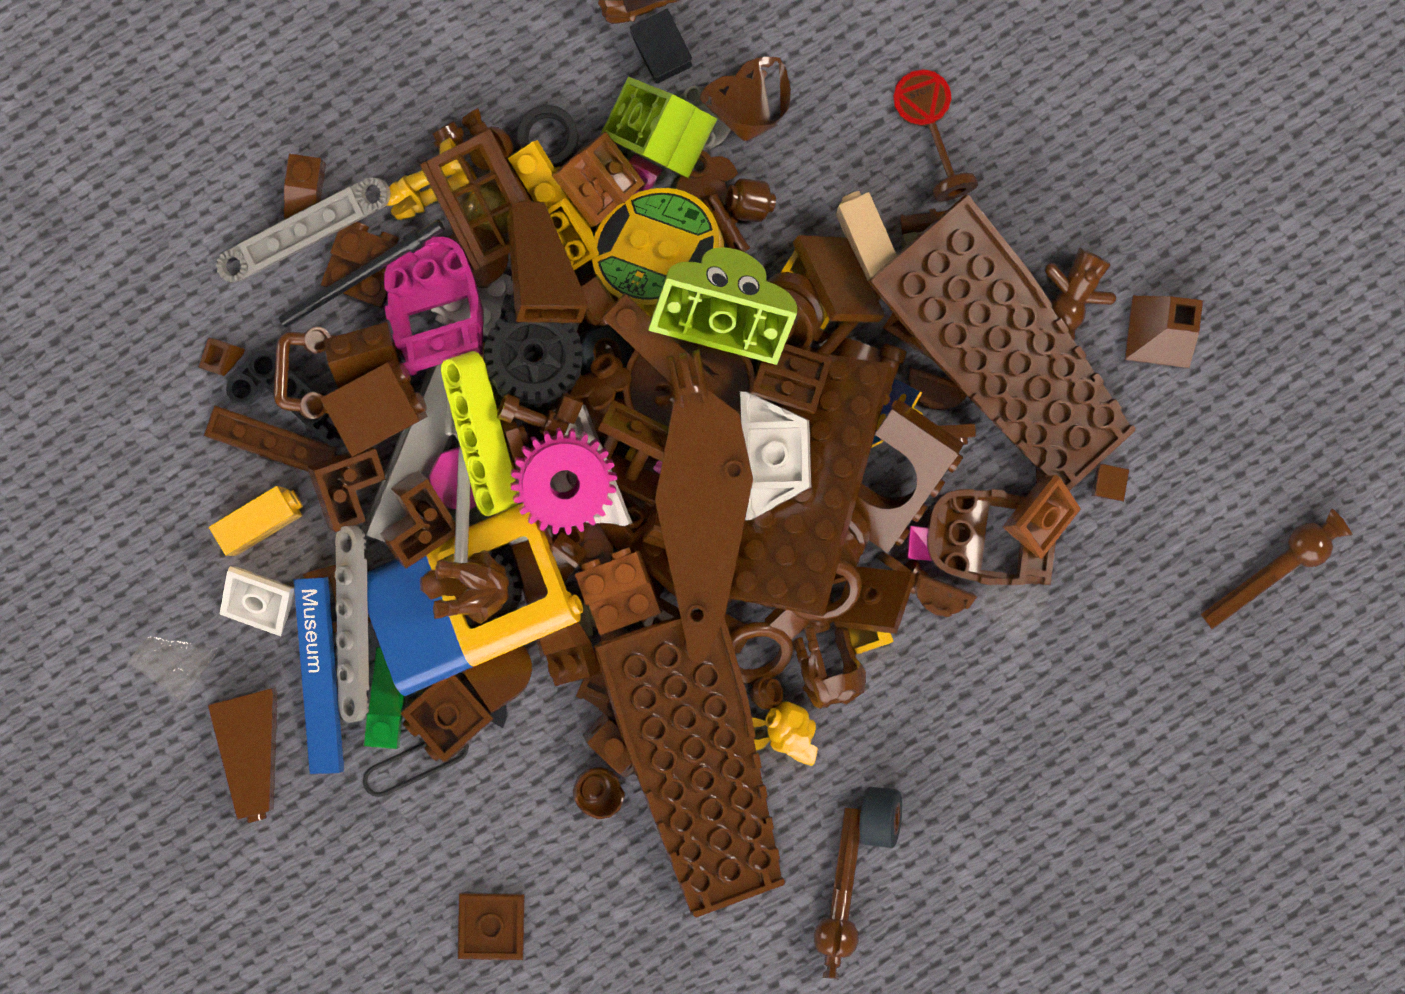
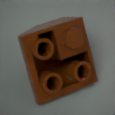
M1133 295L1124 360L1190 368L1200 331L1203 300L1173 296Z

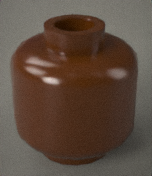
M740 178L734 185H730L727 190L726 209L731 211L732 216L737 220L762 222L766 219L768 213H772L775 209L776 196L774 193H771L769 184L765 181Z

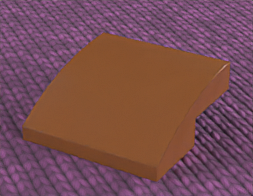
M607 132L595 138L552 175L591 227L598 225L618 205L625 203L645 184Z

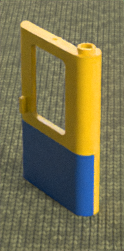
M523 503L469 526L468 560L474 553H479L482 550L489 552L523 536L527 537L548 590L547 596L541 600L473 629L468 626L464 614L434 619V601H449L456 599V597L444 595L430 600L420 590V577L427 571L435 570L439 560L444 559L448 562H454L455 536L407 569L395 559L367 572L368 615L393 682L403 696H407L580 621V614L583 613L582 603L576 594L571 595L566 590L545 532L540 530V521L537 520L530 524L528 521L530 512L523 515L519 512V508Z

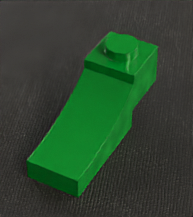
M376 647L364 746L398 749L400 748L402 727L401 713L404 711L406 696H403L396 688L381 647Z

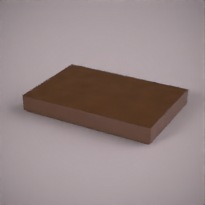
M798 235L792 243L830 321L880 322L885 313L846 237Z

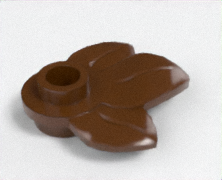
M702 150L698 160L703 163V169L699 172L692 170L689 178L681 176L677 182V189L692 194L702 201L718 193L720 200L725 206L727 194L725 181L735 178L738 172L729 159L723 156L711 157Z
M612 354L600 355L592 362L591 372L584 374L577 380L570 395L577 398L589 397L592 408L600 410L612 402L616 391H622L629 387L632 378L631 373L628 369L623 368L619 358L614 357Z

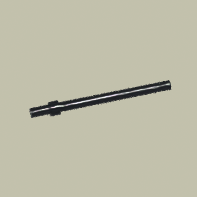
M437 219L419 231L414 229L403 236V241L281 315L279 317L280 323L287 328L410 251L412 253L417 252L425 247L426 241L445 230L443 223Z

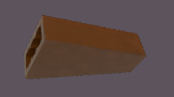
M530 200L512 202L507 223L516 322L582 323L587 309V300L545 202H533Z
M276 687L208 705L237 820L247 818L248 823L266 819V812L274 809L278 696Z

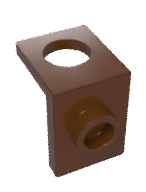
M561 532L550 549L553 551V556L564 583L588 551Z

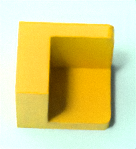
M848 628L851 644L856 655L894 642L891 633Z

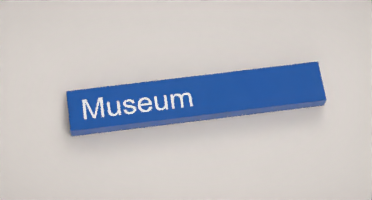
M328 577L294 579L309 772L310 774L344 772L338 708Z

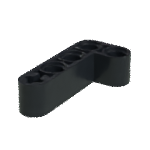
M264 350L254 353L229 379L226 385V392L230 400L240 405H250L257 401L267 389L274 395L276 355ZM263 358H271L273 369L270 373L261 375L258 371L259 362ZM288 367V380H294L297 385V390L294 395L290 396L291 398H301L307 393L315 392ZM247 381L251 387L250 394L246 398L240 399L236 395V387L239 383ZM291 411L326 444L337 448L346 446L342 438L337 439L334 437L330 439L333 434L332 431L326 426L321 425L326 419L334 425L331 417L328 418V413H324L316 419H308L302 416L300 411Z

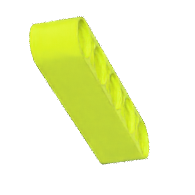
M470 351L447 359L441 365V375L477 508L484 516L489 517L516 506L518 503L514 502L513 496L519 493V491L511 490L510 483L516 480L511 476L513 468L501 422L497 418L498 411L486 365L481 355L476 351Z

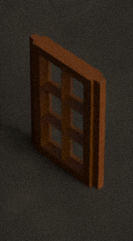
M490 129L420 164L473 271L510 253L509 240H505L494 217L509 210L512 202H519L525 200ZM479 148L491 172L475 180L463 156ZM457 159L469 183L453 191L441 167ZM495 179L506 203L490 210L478 186ZM473 189L485 214L469 222L457 197ZM489 221L500 244L484 252L472 228Z

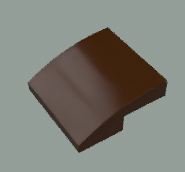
M785 344L777 365L762 361L751 394L815 414L832 358Z

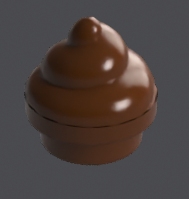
M454 121L432 133L435 139L433 144L438 150H440V144L448 138H451L456 146L464 142L462 138L464 131L462 127H457Z
M761 677L754 682L749 696L759 708L765 710L772 709L781 703L783 688L778 680L771 677Z

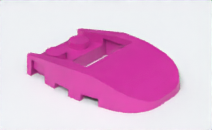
M433 237L426 241L425 247L417 252L412 253L410 251L386 266L384 289L388 292V306H385L386 318L391 323L395 345L404 354L406 362L403 364L412 376L417 374L416 371L440 365L447 359L470 351H476L483 355L484 309L470 263L457 242L447 237ZM468 298L471 318L412 335L409 321L410 315Z

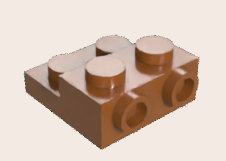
M630 547L612 553L613 560L601 564L600 560L596 559L580 565L582 572L575 574L585 604L590 607L600 635L663 613L641 550L631 553Z

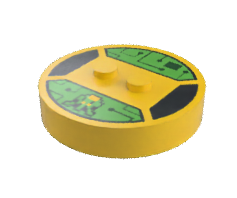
M672 188L648 189L633 194L625 203L618 205L601 221L594 236L599 255L592 259L595 273L599 276L615 301L626 293L643 311L652 316L669 269L681 262L701 263L703 255L707 251L724 247V240L713 214L697 197L685 191Z

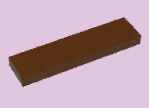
M215 405L204 436L307 472H309L308 466L335 457L338 449L337 447H332L317 440Z

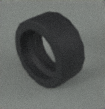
M541 105L532 108L523 116L518 125L517 141L520 150L530 144L529 132L537 121L545 118L555 119L565 127L567 141L560 152L548 156L555 168L563 166L574 156L578 148L579 134L574 119L567 111L558 106Z

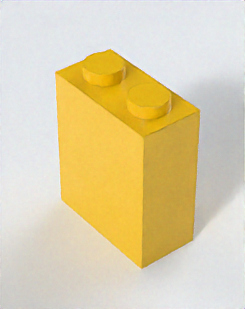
M275 486L209 526V529L225 555L237 556L302 517L303 515L299 509L303 507V504L294 490L290 491L289 489Z

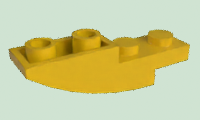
M539 141L531 142L509 157L508 160L534 202H545L573 270L578 269L598 256L599 252L590 225L552 177L560 166L556 168L553 166Z

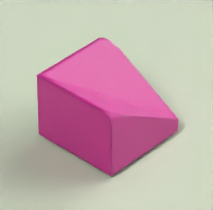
M909 526L910 533L908 534L906 559L932 561L927 549L928 527Z

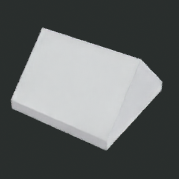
M230 566L227 571L220 615L281 636L295 599L294 587L239 567Z

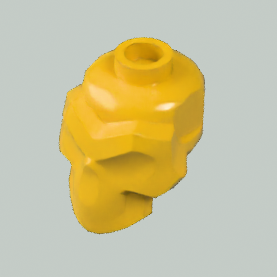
M781 702L768 712L765 719L768 736L771 739L770 746L778 752L793 757L798 762L812 766L815 763L818 748L811 744L816 730V723L814 720L809 719V714L805 708L791 702Z

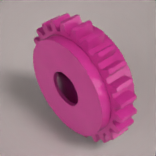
M557 428L556 436L550 437V434L544 431V440L539 441L537 438L532 437L533 447L531 449L526 446L521 448L525 455L524 459L521 457H515L514 459L515 464L520 468L511 470V476L518 479V481L510 483L511 490L519 491V493L513 496V500L515 503L523 502L519 512L521 515L530 512L528 517L529 523L533 524L539 520V527L542 531L550 525L552 526L553 534H557L559 528L564 527L567 535L571 534L572 526H577L579 531L582 532L584 531V522L588 521L593 526L596 524L593 517L596 513L602 517L606 515L602 508L603 504L610 506L613 504L612 499L607 495L608 493H616V487L609 484V482L617 480V475L615 472H608V470L612 469L615 465L612 460L604 461L609 454L606 448L597 451L600 444L597 439L592 440L590 443L587 442L588 434L586 432H583L578 438L573 428H570L568 435H563L561 429ZM561 470H568L577 475L575 486L567 492H558L550 487L552 477Z

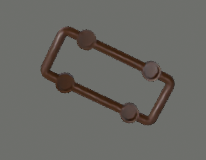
M313 327L305 333L286 332L281 335L277 342L274 380V401L277 406L288 411H300L301 415L308 419H316L324 413H328L320 399L323 396L319 393H307L301 398L287 397L290 345L304 346L310 353H322L326 351L324 339L337 335H329L328 331L322 327ZM398 349L399 354L405 359L403 352Z

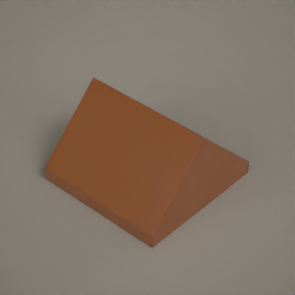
M1059 476L1041 477L1002 527L1034 555L1042 559L1081 508Z

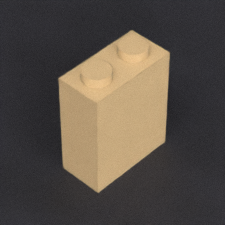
M856 191L843 197L836 211V216L867 280H869L897 254L870 193L861 195L860 191Z

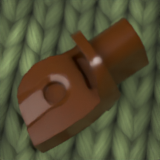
M884 551L877 558L892 570L912 572L914 578L917 572L928 576V573L919 567L920 562L917 559L910 560L903 565ZM914 583L911 589L912 594L916 593Z

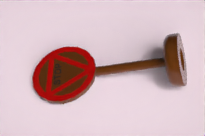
M925 69L912 71L903 76L896 85L893 95L895 109L900 117L908 123L918 126H929L947 178L935 185L933 189L935 199L939 202H944L972 192L978 186L974 174L967 172L954 173L936 122L941 120L948 112L952 98L949 85L942 76Z

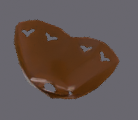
M778 57L752 59L743 64L735 76H722L705 86L701 92L700 100L741 140L748 141L778 126L777 123L780 122L787 112L791 95L787 69L781 58ZM777 61L779 63L781 113L779 120L772 121L770 119L765 87L767 72L762 70L761 67L769 68ZM753 70V79L746 78V75L751 74V71ZM726 86H729L726 95L719 91V89L724 90ZM709 96L711 97L712 106L706 104V101H709Z

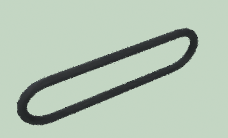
M426 742L421 743L370 767L363 776L364 788L367 793L374 797H383L460 762L466 757L469 744L464 747L459 757L388 790L374 792L368 786L370 773L427 745Z

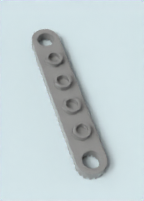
M366 178L224 251L217 259V273L228 282L243 281L381 210L390 200V188L382 179ZM374 184L380 188L381 197L377 203L372 204L366 199L365 192L370 185ZM233 256L240 260L241 264L240 272L237 275H231L226 268L227 261Z
M358 526L341 527V531L337 532L335 540L338 708L341 717L349 723L363 721L367 717L366 713L369 712V709H367L369 703H367L368 698L366 695V690H369L367 559H364V549H366L364 543H366V539H363L365 534H362L363 530L359 529L360 527ZM350 537L352 539V547L348 545L350 541H347L350 540ZM353 701L355 704V710L350 707L353 706V704H350Z

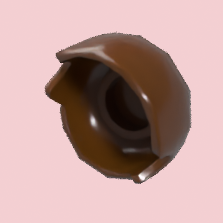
M602 767L586 769L577 777L573 788V798L577 807L583 813L596 819H605L612 817L621 809L625 799V792L620 785L618 777L612 771Z

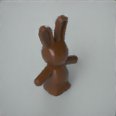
M1081 247L1078 248L1068 277L1053 263L1045 266V273L1062 292L1051 301V308L1058 318H1062L1073 340L1075 339V330L1085 319V303L1111 305L1116 301V295L1113 292L1094 291L1100 279L1111 266L1110 262Z

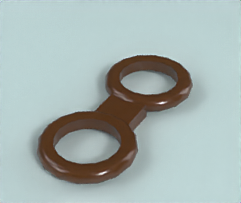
M840 559L836 574L844 576L848 581L846 592L839 600L827 605L824 617L776 608L765 618V622L748 623L739 626L729 633L734 650L745 640L754 637H769L780 644L777 656L767 665L756 669H743L739 667L744 684H754L761 677L774 678L783 672L792 659L794 651L792 639L811 622H825L838 618L854 606L860 597L862 581L860 573L851 563Z

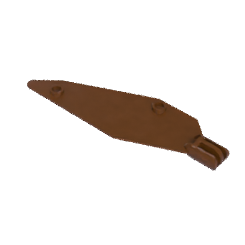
M695 350L693 351V357L699 380L698 384H693L687 353L679 354L686 385L684 387H680L673 355L666 357L675 400L655 503L689 657L693 662L700 663L706 658L725 619L753 483V475L740 415L708 390L700 351ZM698 608L703 611L704 615L701 619H694L691 616V611Z

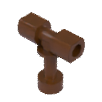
M506 393L500 403L497 418L511 423L513 418L541 428L540 435L542 436L544 431H547L550 437L556 436L557 428H560L563 435H565L569 424H575L583 401L575 396L563 393L556 411L549 410L546 415L520 406V399Z

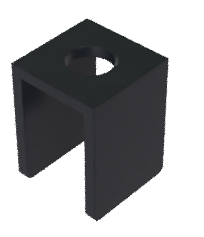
M668 8L630 26L631 37L654 83L659 84L692 67V56Z

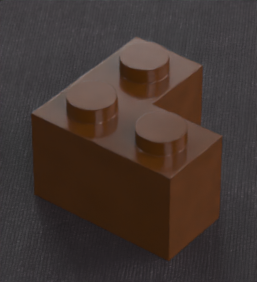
M373 447L353 457L347 452L307 467L327 527L333 532L341 531L343 526H354L365 522L366 520L356 490L386 480L377 451Z
M416 471L391 488L407 516L380 533L396 560L406 569L455 536V521L428 478L419 471Z

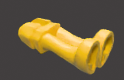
M451 138L444 140L440 144L439 154L456 146ZM457 159L441 167L446 177L451 175L447 180L453 191L469 183ZM466 161V163H467V165H468V167H469V169H470V171H471V173H472L474 179L476 180L477 177H476V175H475V173H474L472 167H471L470 164ZM422 170L409 176L404 175L398 182L395 181L389 186L391 195L386 206L394 205L391 213L397 220L413 217L416 213H424L425 207L438 201L431 188L420 192L421 188L429 185Z

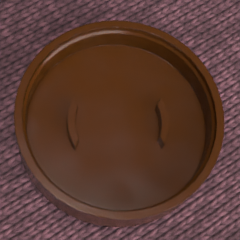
M672 337L692 358H694L693 351H700L703 368L720 384L713 394L736 410L741 420L740 392L751 393L755 382V373L749 357ZM635 350L626 367L630 371L632 378L629 387L623 390L625 404L627 407L669 427L673 404L669 402L665 406H660L655 402L658 396H668L665 391L655 389L657 384L662 381H669Z

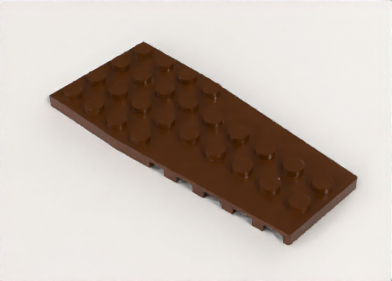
M964 195L868 280L869 284L927 355L1044 476H1059L1069 491L1135 432L1136 428L1134 425L1129 424L1120 410L1122 407L1116 399L1111 397L1103 385L1104 381L1099 373L1094 372L1085 358L1087 355L1080 346L1076 345L1068 333L1069 329L1062 318L1057 317L1051 308L1052 303L1031 272L969 195Z
M701 609L691 611V616L694 619H701L704 615ZM680 615L594 645L622 741L690 913L697 918L783 886L785 881L781 876L778 861L780 856L778 848L775 846L772 831L774 826L772 817L769 815L766 798H768L766 786L763 784L760 768H762L760 756L756 752L754 737L756 736L748 696L726 620L724 619L706 658L700 663L693 662L689 657Z

